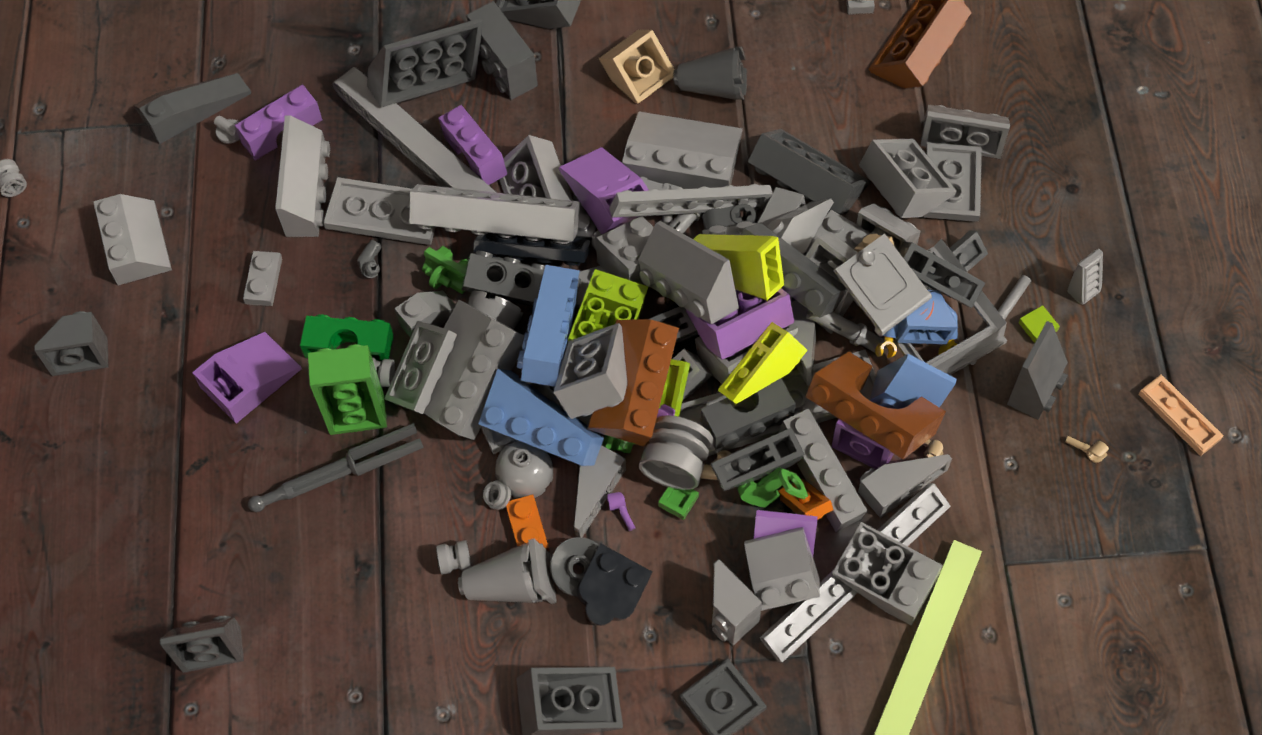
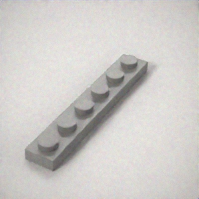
M758 184L737 187L732 185L716 188L700 187L696 189H650L635 192L625 190L616 193L609 209L612 218L705 213L710 209L731 207L739 204H748L754 210H760L765 208L773 192L770 185Z

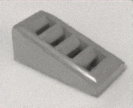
M1096 249L1078 263L1068 286L1067 292L1081 305L1088 302L1101 291L1103 252L1100 249Z

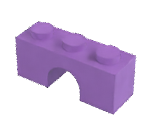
M304 85L297 87L235 125L241 143L254 160L259 159L278 147L276 138L284 129L285 116L295 117L311 126L322 120L317 101Z
M462 105L439 117L447 142L457 154L463 152L470 169L486 184L490 185L507 175L501 152Z

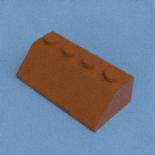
M916 0L869 67V71L903 89L923 86L929 80V76L934 68L941 62V58L946 50L953 44V40L958 32L965 26L971 11L963 0Z
M652 319L616 320L615 324L620 323L623 333L627 387L624 400L614 407L607 406L594 411L591 414L587 429L644 446L652 438L679 328Z

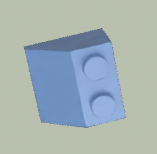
M907 354L878 370L869 400L886 408L901 409L909 406L922 396L940 407L956 384L957 379Z

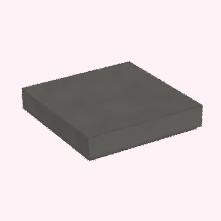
M729 659L725 660L680 694L681 701L708 735H733L767 708Z

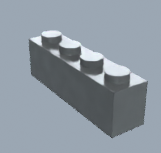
M762 223L743 229L741 235L778 237L784 286L781 289L819 318L836 310L847 292V288Z

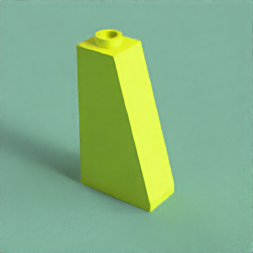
M698 234L693 239L729 259L735 290L768 300L784 286L778 237Z

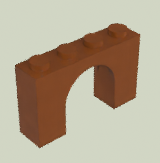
M851 352L845 353L814 374L805 396L806 398L902 459H905L936 434L946 411L922 396L909 406L901 409L886 408L871 402L859 391L864 388L873 366Z

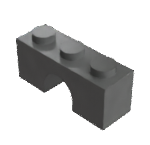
M782 378L753 394L752 399L756 408L750 412L735 410L728 398L701 409L700 421L703 427L713 436L712 444L715 450L721 447H732L740 439L749 435L751 437L758 436L766 428L775 424L779 426L784 420L794 416L796 404Z

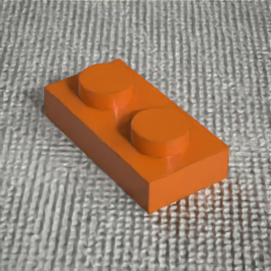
M803 478L801 480L808 494L806 499L787 493L784 488L778 490L780 501L796 514L818 516V520L823 515L833 511L831 500ZM794 483L791 484L794 488L798 489Z
M534 495L510 500L506 505L517 546L529 543L528 540L535 539L537 542L542 543L543 547L549 552Z

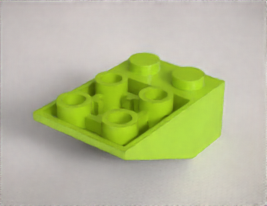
M594 269L568 341L612 326L616 320L639 319L645 303L648 286Z

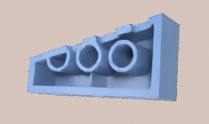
M545 265L538 298L534 300L533 312L528 322L527 332L529 333L525 332L522 350L525 351L520 350L517 368L522 369L521 381L556 386L574 319L580 270Z
M497 369L478 423L479 425L581 466L595 465L604 437L597 432L588 430V426L579 419H570L567 412L561 406L546 398L532 385L521 381L519 376L511 370Z

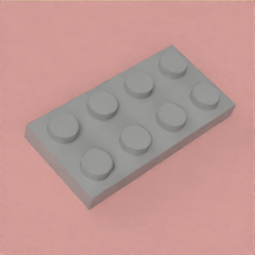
M337 177L324 220L325 229L427 245L432 243L436 226L431 229L419 228L418 224L409 223L410 191L412 189Z

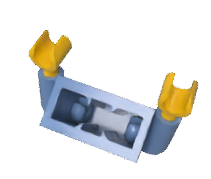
M928 290L932 298L883 335L885 336L884 342L876 346V355L878 357L882 356L884 346H886L889 351L887 358L893 357L897 352L893 338H896L897 343L944 344L939 348V355L957 345L955 343V339H958L957 313L945 302L939 291Z

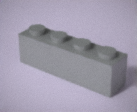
M809 408L784 420L778 432H783L789 428L793 429L805 453L797 465L806 481L831 500L833 511L825 515L835 532L862 519L867 509Z

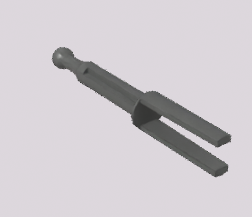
M414 423L347 451L346 457L284 482L270 493L251 497L248 501V508L252 512H260L265 506L276 501L290 500L351 473L359 476L424 448L419 438L355 464L354 460L416 434L417 430Z

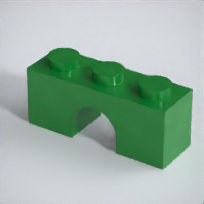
M323 314L316 316L306 315L300 347L304 357L308 358V353L317 352L324 348L336 350L342 343L353 342L361 346L368 345L372 358H375L376 361H383L390 358L394 335L390 323L379 319L363 321L353 317L341 319L331 318Z

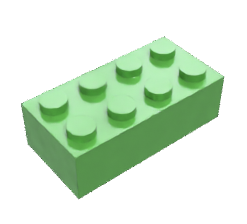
M350 345L347 348L336 350L324 348L317 352L308 353L310 387L330 435L387 428L385 396L368 345Z

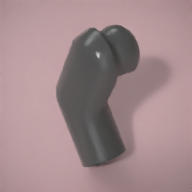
M374 240L369 241L357 259L361 273L367 278L376 277L380 270L379 264L377 265L374 258L380 251L381 245Z

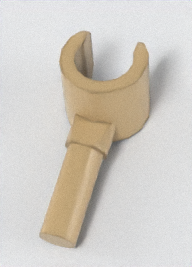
M1070 436L1065 441V443L1085 452L1093 463L1101 462L1107 456L1106 452L1109 449L1102 441H1097L1092 447Z
M929 439L923 444V446L927 447L924 452L926 458L943 455V445L940 441H931Z

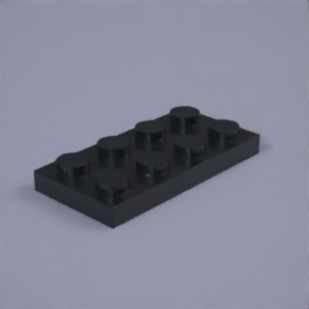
M488 232L485 235H478L475 239L474 252H488L493 254L492 257H497L498 254L509 255V258L517 260L531 257L536 258V261L542 263L561 260L566 265L577 266L585 263L591 251L592 239L575 237L569 243L559 244L553 242V239L542 238L539 241H532L526 239V236L515 235L512 238L500 237L499 233Z

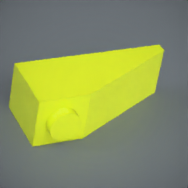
M771 322L718 391L737 404L789 374L808 350L789 332Z

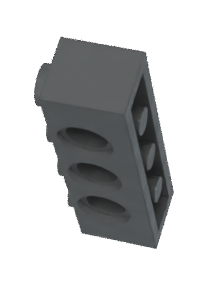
M476 251V254L470 253L461 290L467 292L483 291L489 297L495 298V296H498L510 302L533 307L535 298H538L545 269L544 265L531 264V267L520 265V260L504 257L503 260L492 258L493 254L484 251ZM490 269L498 270L501 273V280L498 282L490 281L487 277V271ZM518 275L525 276L529 281V286L527 288H519L515 284V277ZM579 278V281H578L577 297H578V292H579V287H580V282H581V279H580V278Z

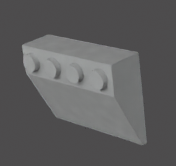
M638 112L627 141L622 164L639 177H646L648 180L662 184L676 185L683 189H696L702 186L709 188L728 186L732 183L743 128Z
M458 300L444 326V329L456 333L457 336L453 349L448 354L442 368V375L437 380L433 389L430 403L424 410V414L459 436L475 440L481 428V425L478 423L497 369L512 371L519 357L520 350L522 351L524 335L467 303Z

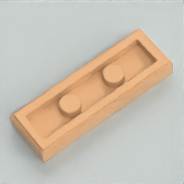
M1159 375L1140 390L1138 395L1200 456L1223 438L1224 435L1162 375Z

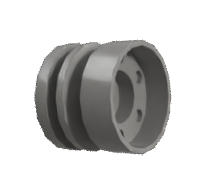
M659 416L655 422L652 438L649 440L651 444H648L643 451L639 462V469L645 476L661 485L680 490L694 489L699 484L704 469L702 462L708 458L709 449H711L713 443V436L703 426L691 420L678 416Z

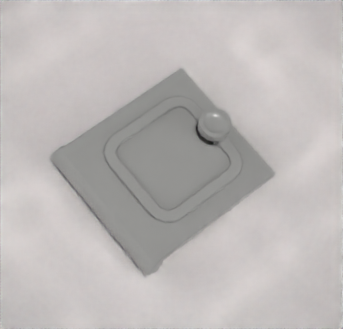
M885 233L833 270L875 325V332L879 336L884 335L932 298L931 293L919 280Z

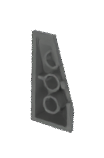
M236 73L155 93L135 104L134 108L158 143L161 144L252 93L240 75Z

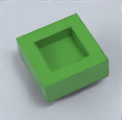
M668 487L658 501V506L684 520L698 499L699 492L694 489L680 490Z

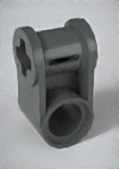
M748 204L714 208L702 215L705 230L717 225L729 227L746 221L755 223L754 220L756 218L754 208Z

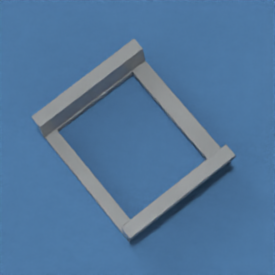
M942 238L935 246L927 250L967 272ZM982 290L973 307L988 327L926 362L927 364L951 375L1007 343V339L1004 337L1007 322ZM893 338V342L904 356L910 354L923 361L911 343H897L896 338Z

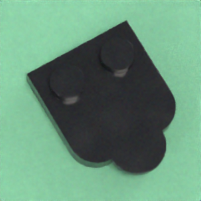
M600 543L577 586V596L586 605L585 613L588 620L595 625L603 626L612 620L622 621L628 618L634 612L653 572Z

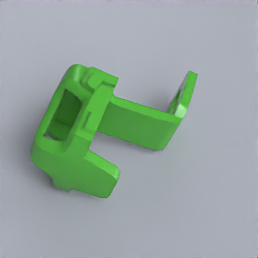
M780 467L768 476L761 478L759 483L752 481L738 487L741 499L758 507H767L780 496L777 489L782 485L785 491L801 499L808 497L802 480L795 473ZM789 480H791L797 486L798 489L794 488L789 483Z

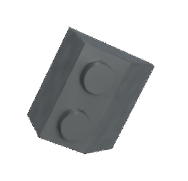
M79 311L73 313V315L62 316L34 346L36 354L52 376L109 367L107 336L92 312Z

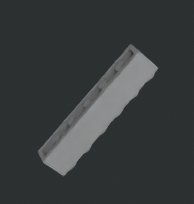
M417 184L410 191L409 223L418 224L419 228L445 227V230L450 232H458L464 229L472 230V233L477 235H485L491 232L499 233V236L504 238H512L515 235L526 236V239L532 241L546 238L553 239V242L559 244L573 241L578 233L579 201Z

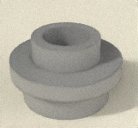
M499 480L487 484L483 492L484 501L490 508L496 510L506 507L511 497V489Z

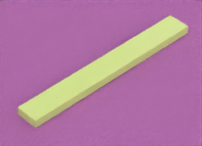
M956 540L953 541L874 735H909L982 551Z

